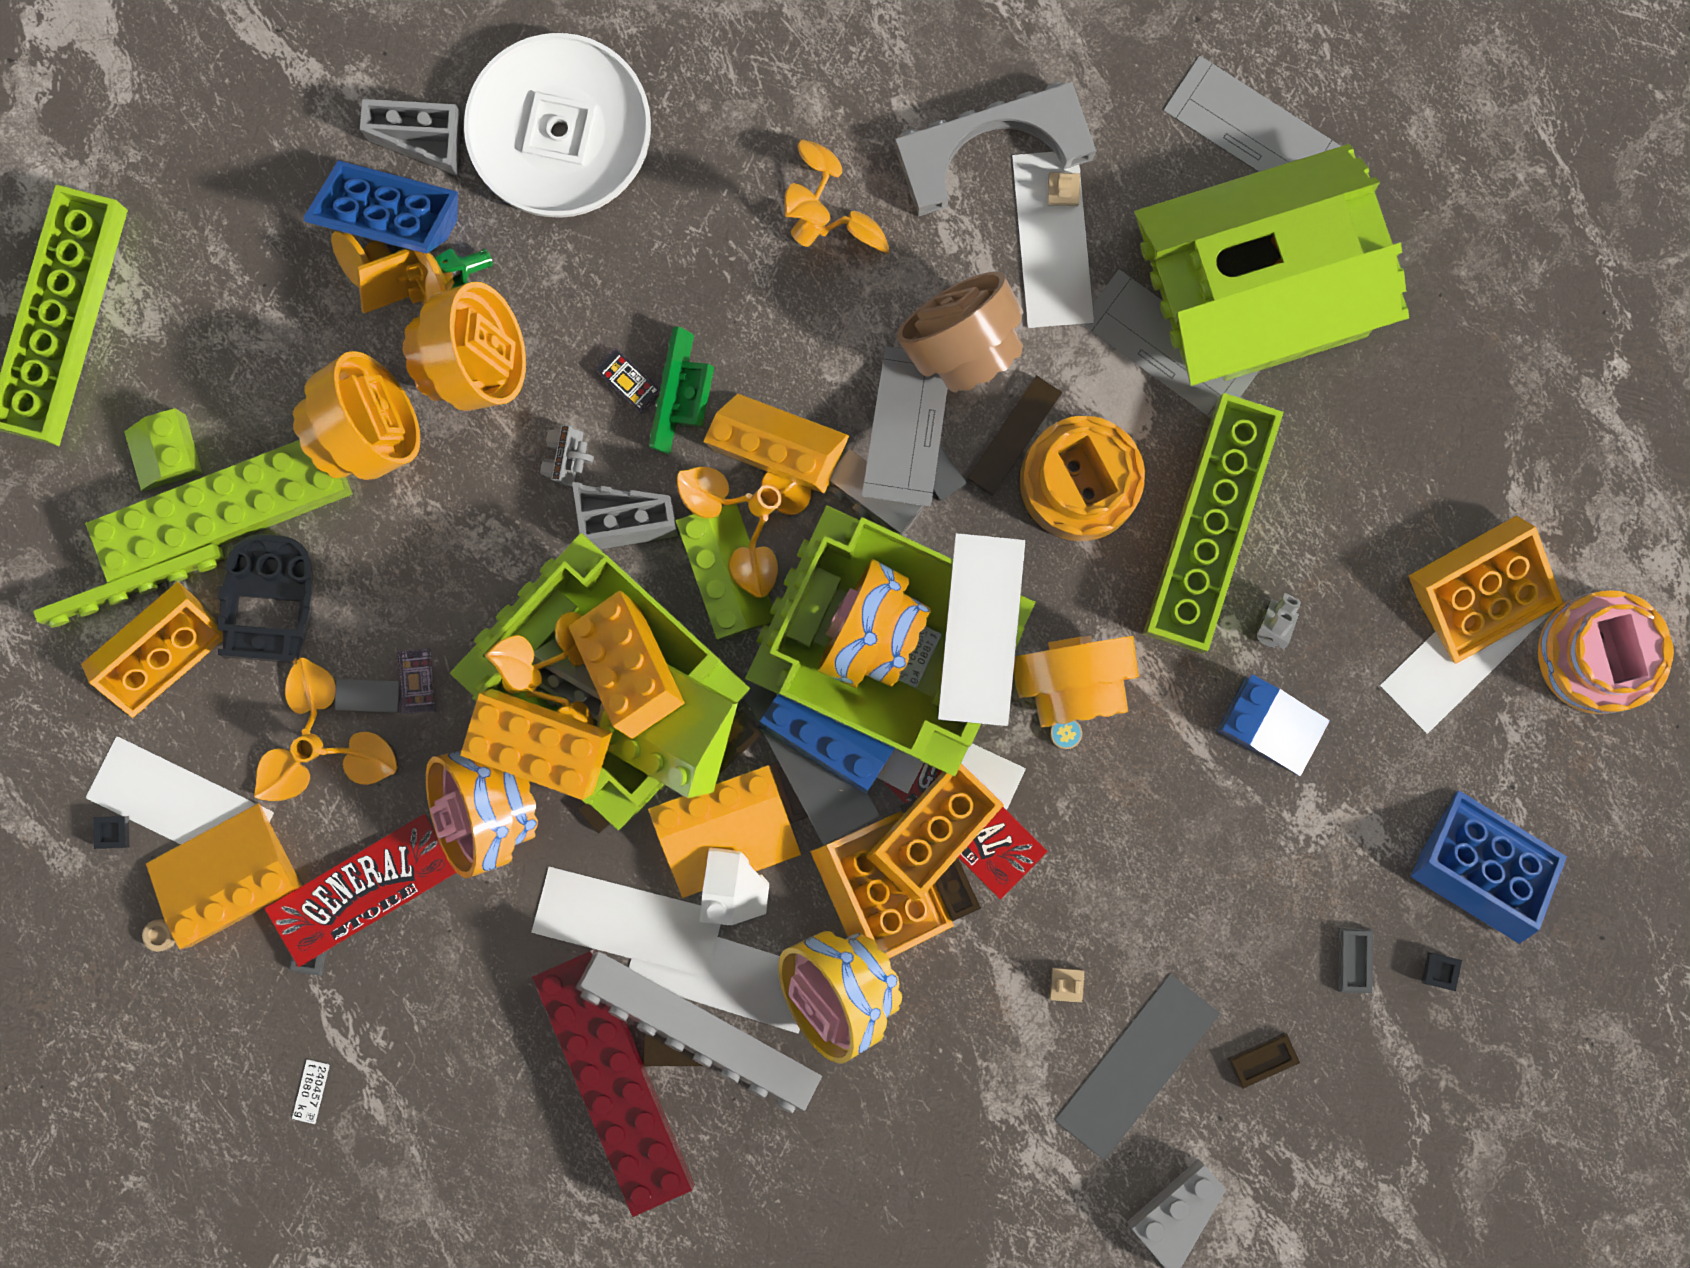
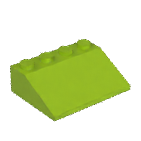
M667 664L685 704L633 739L614 728L606 711H604L599 727L613 732L607 750L686 798L713 793L738 703Z

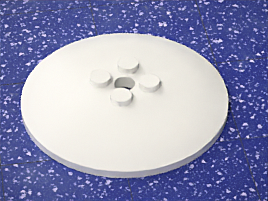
M549 33L532 36L516 42L497 54L486 65L476 79L467 100L464 115V134L467 150L476 171L484 183L499 198L511 206L530 214L562 218L596 210L609 203L627 188L637 175L646 157L651 135V117L647 97L638 77L617 53L587 37L568 33ZM560 122L565 123L568 126V131L565 135L561 137L552 135L551 129L553 125Z

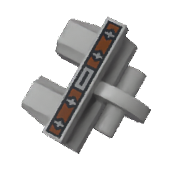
M562 424L561 429L549 430L546 443L548 447L557 449L555 460L544 459L542 461L540 473L562 485L573 487L572 482H575L576 473L582 474L583 464L593 463L594 456L586 454L587 442L582 441L584 432L573 429L570 425Z
M1284 593L1279 602L1271 599L1267 604L1257 630L1258 640L1268 647L1279 645L1280 648L1285 650L1290 642L1299 614L1296 612L1301 602L1287 593Z

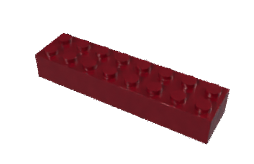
M594 949L532 976V979L632 1217H635L691 1192L695 1184L626 1021L609 1013L610 1007L601 1002L598 1005H594L580 997L582 992L576 989L591 958L597 953Z

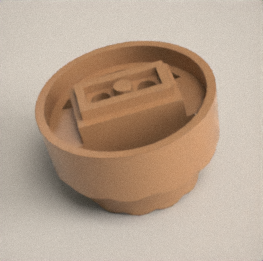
M996 271L982 273L949 287L919 307L901 325L897 332V340L918 372L922 375L931 376L934 373H938L946 387L954 393L959 390H971L978 383H986L993 379L997 372L1008 369L1012 365L1013 360L1021 356L1024 345L1014 328L1019 325L1023 310L1003 273Z

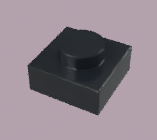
M129 816L93 817L94 849L129 848Z
M1428 952L1421 983L1456 991L1462 960Z

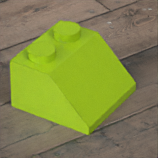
M176 408L146 416L124 431L141 491L203 473L186 414Z

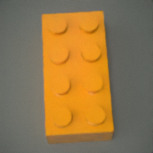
M619 590L568 626L614 728L633 739L685 704L639 604Z
M489 689L478 695L460 756L584 800L594 793L613 732L500 691Z
M961 763L956 776L942 771L866 857L911 900L920 899L1004 804Z

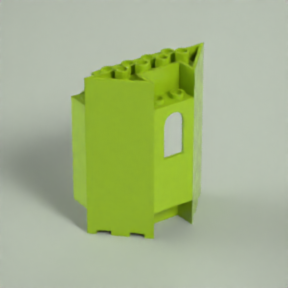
M1350 144L1134 211L1144 241L1140 243L1141 252L1144 260H1150L1153 268V271L1150 272L1151 282L1154 290H1160L1163 301L1159 302L1164 320H1170L1173 329L1169 331L1170 340L1174 349L1179 348L1191 386L1219 377H1223L1225 382L1366 338L1374 329L1409 319L1408 307L1402 294L1406 292L1404 269L1400 267L1397 258L1398 254L1402 253L1401 242L1392 244L1375 194L1380 181L1377 177H1369V167L1361 157H1355L1354 149ZM1274 234L1282 263L1237 277H1227L1218 270L1216 258L1223 249Z
M826 505L810 541L804 539L797 553L801 561L797 569L791 567L783 585L788 588L784 597L777 596L771 608L770 614L774 615L770 626L764 625L760 631L756 642L761 644L745 679L950 775L956 776L981 723L938 719L953 559L863 517L861 520H858ZM871 559L909 578V584L903 593L930 607L931 612L926 617V627L942 634L917 688L901 680H898L891 687L866 675L857 688H854L817 671L830 640V637L825 635L837 607L849 589L854 590ZM1020 595L1016 647L1036 603Z
M582 532L556 560L551 558L541 567L539 572L542 575L534 583L529 581L522 587L517 594L520 597L512 607L509 604L506 605L497 614L496 619L498 622L490 630L485 628L474 639L476 645L450 672L473 695L472 698L476 702L479 693L494 689L557 712L559 707L557 705L552 707L545 699L537 697L528 698L526 692L516 694L506 692L501 675L496 667L485 657V654L499 641L515 635L526 638L531 644L533 651H536L551 640L556 641L555 626L561 615L567 612L581 613V616H583L620 590L639 604L668 665L737 703L750 689ZM607 750L594 793L582 801L585 804H590L619 831L635 813L640 811L652 799L659 789L661 790L666 785Z

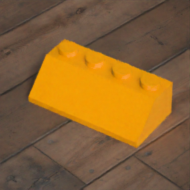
M736 394L715 414L703 442L715 452L818 492L825 493L849 436L741 394Z
M177 581L81 663L88 682L133 718L223 641V633L218 630V622L204 605Z

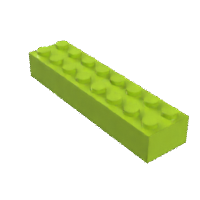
M55 185L0 372V431L60 446L128 209L117 200Z
M1223 393L1217 399L1142 635L1201 654L1208 652L1284 412L1227 393Z
M297 440L85 524L106 581L112 582L211 544L216 546L227 544L350 496L353 493L346 477L332 478L327 472L317 469L313 464L312 458L302 451L300 440Z

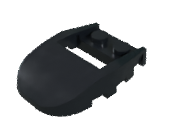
M265 534L248 536L239 541L230 552L225 566L227 571L223 586H219L220 617H218V630L223 633V649H218V655L224 659L236 658L297 665V660L299 659L311 623L313 586L311 560L304 546L293 538ZM240 597L300 602L297 629L289 630L236 625Z

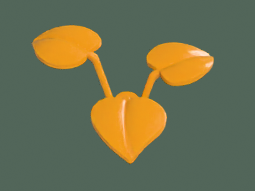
M805 139L800 140L797 147L801 158L815 170L822 171V179L815 194L806 187L796 183L790 184L787 188L784 198L785 217L800 218L790 231L792 237L799 244L809 247L819 234L825 237L829 231L839 225L847 224L848 231L854 237L888 255L889 246L882 229L872 218L861 212L851 211L848 215L849 217L843 216L825 226L830 221V214L818 199L829 178V174L834 177H840L842 166L838 158L823 145Z
M697 467L680 471L677 475L679 495L685 506L695 515L702 518H715L720 514L722 504L729 506L748 502L751 513L760 517L749 543V548L740 547L736 549L729 559L728 568L732 579L739 587L756 598L765 597L775 584L778 574V562L770 548L765 546L755 547L757 539L771 512L777 509L786 515L801 513L809 504L812 489L767 472L762 478L761 488L753 495L747 493L745 496L725 499L729 493V485L725 476L720 471L710 467Z
M567 612L558 619L555 626V637L557 644L563 651L557 656L531 665L534 659L533 648L526 638L519 635L510 636L499 641L485 654V657L498 670L502 677L503 687L509 694L526 692L528 698L537 697L560 703L563 707L557 710L558 713L594 725L592 715L583 702L574 701L570 704L568 699L535 690L542 681L539 669L563 660L567 656L574 666L584 664L568 627L582 617L581 613Z
M299 658L297 665L294 664L291 668L286 682L285 696L289 707L295 713L303 714L311 711V715L305 728L301 731L302 736L292 742L290 750L284 748L273 749L261 758L257 768L254 797L257 799L281 801L301 794L309 784L310 772L300 763L317 758L320 754H347L343 760L344 772L350 780L358 784H373L397 771V760L392 748L382 737L375 733L363 731L353 734L349 740V748L323 747L322 740L317 735L310 734L317 716V709H326L334 702L336 682L326 669L306 658Z

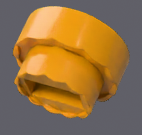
M470 282L431 296L420 311V316L413 318L412 322L405 328V340L402 350L407 359V372L415 381L417 389L431 400H445L458 410L472 411L506 404L519 394L526 372V353L522 333L511 308L505 299L491 286L481 282Z
M349 351L312 374L305 385L306 398L298 402L293 410V430L300 439L302 451L312 458L313 464L317 469L327 472L332 478H345L354 474L359 479L369 480L380 478L414 460L420 448V429L415 411L401 385L381 363L364 353Z
M1095 416L1069 417L1048 427L1028 449L1020 470L1021 496L1031 517L1047 532L1070 541L1096 540L1116 531L1127 521L1136 508L1144 488V463L1132 438L1117 425ZM1076 462L1079 465V470L1077 472L1070 471L1068 463ZM1083 490H1092L1093 498L1085 499L1083 497Z
M1092 636L1069 638L1048 642L1049 650L1014 657L1013 675L1018 698L1035 696L1041 727H1050L1056 723L1068 724L1075 719L1090 720L1096 716L1108 717L1114 714L1127 713L1128 705L1124 680L1139 678L1134 636L1097 642L1092 641Z

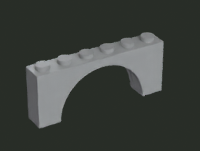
M1056 82L1047 86L1045 91L1036 94L1033 91L1025 92L1017 96L1014 101L1008 103L997 101L990 104L986 110L977 113L974 110L966 111L960 114L958 119L949 122L939 120L931 123L927 129L918 132L916 129H911L901 133L899 138L895 139V150L918 217L947 208L949 198L946 190V172L957 151L966 142L981 133L996 129H1014L1034 135L1053 150L1060 160L1063 169L1092 161L1096 153L1072 82L1064 85L1063 82Z

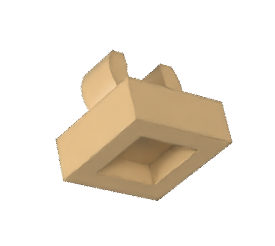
M1049 172L1047 205L1078 206L1080 173Z
M1052 967L1049 999L1082 1003L1084 970Z

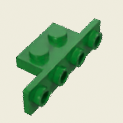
M679 326L673 327L672 335L668 341V354L665 367L662 370L660 394L656 400V413L649 435V447L664 454H670L676 425L703 427L714 372V366L708 363L689 362L694 334Z

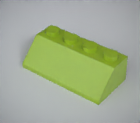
M737 504L723 506L720 514L715 518H702L692 514L676 520L718 642L771 624L774 615L770 614L772 603L769 595L767 594L763 598L754 597L739 587L729 572L728 563L732 553L740 547L749 548L750 543Z

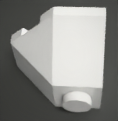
M709 847L702 892L700 922L734 925L766 914L769 882L762 874L758 875L741 851Z

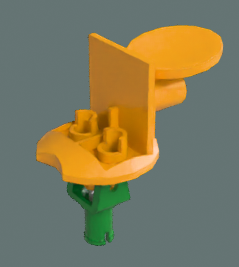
M337 230L331 235L333 251L339 265L350 281L359 287L361 309L364 314L410 297L413 304L421 301L424 305L431 296L467 284L470 274L493 266L492 258L486 248L464 257L457 255L450 248L434 258L430 252L426 254L411 249H405L392 254L384 242L376 240L370 242L363 250L350 233Z

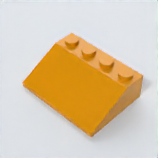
M1517 515L1408 576L1418 602L1455 664L1563 604L1536 526Z
M769 765L715 785L713 793L691 798L682 796L648 809L682 898L703 891L709 847L741 851L755 871L801 855Z
M260 803L146 863L165 923L179 950L194 946L302 886Z
M902 811L810 851L847 936L862 933L864 937L873 939L877 943L878 949L883 951L888 958L954 926L935 883L922 898L911 900L866 857L903 816Z

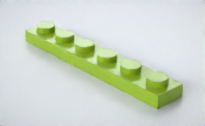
M211 544L34 610L33 612L37 623L50 625L51 628L59 627L69 623V617L80 614L81 617L94 614L99 611V606L107 603L110 605L121 604L129 600L128 595L139 592V594L153 592L158 589L157 584L169 581V583L182 581L188 578L187 573L197 569L199 572L214 569L217 567L216 562L224 560L225 557L221 547Z

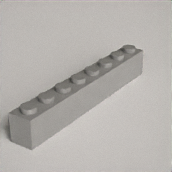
M601 952L593 955L576 986V989L582 992L580 997L594 1005H598L599 1002L610 1007L609 1013L623 1021H626L627 1018L639 1023L637 1029L652 1037H654L655 1033L667 1039L665 1041L667 1046L679 1052H682L683 1049L695 1054L693 1060L708 1068H710L711 1064L722 1069L721 1075L735 1083H738L739 1079L750 1085L748 1089L750 1092L762 1098H766L767 1095L778 1100L776 1103L777 1107L793 1114L794 1110H806L822 1078V1075Z

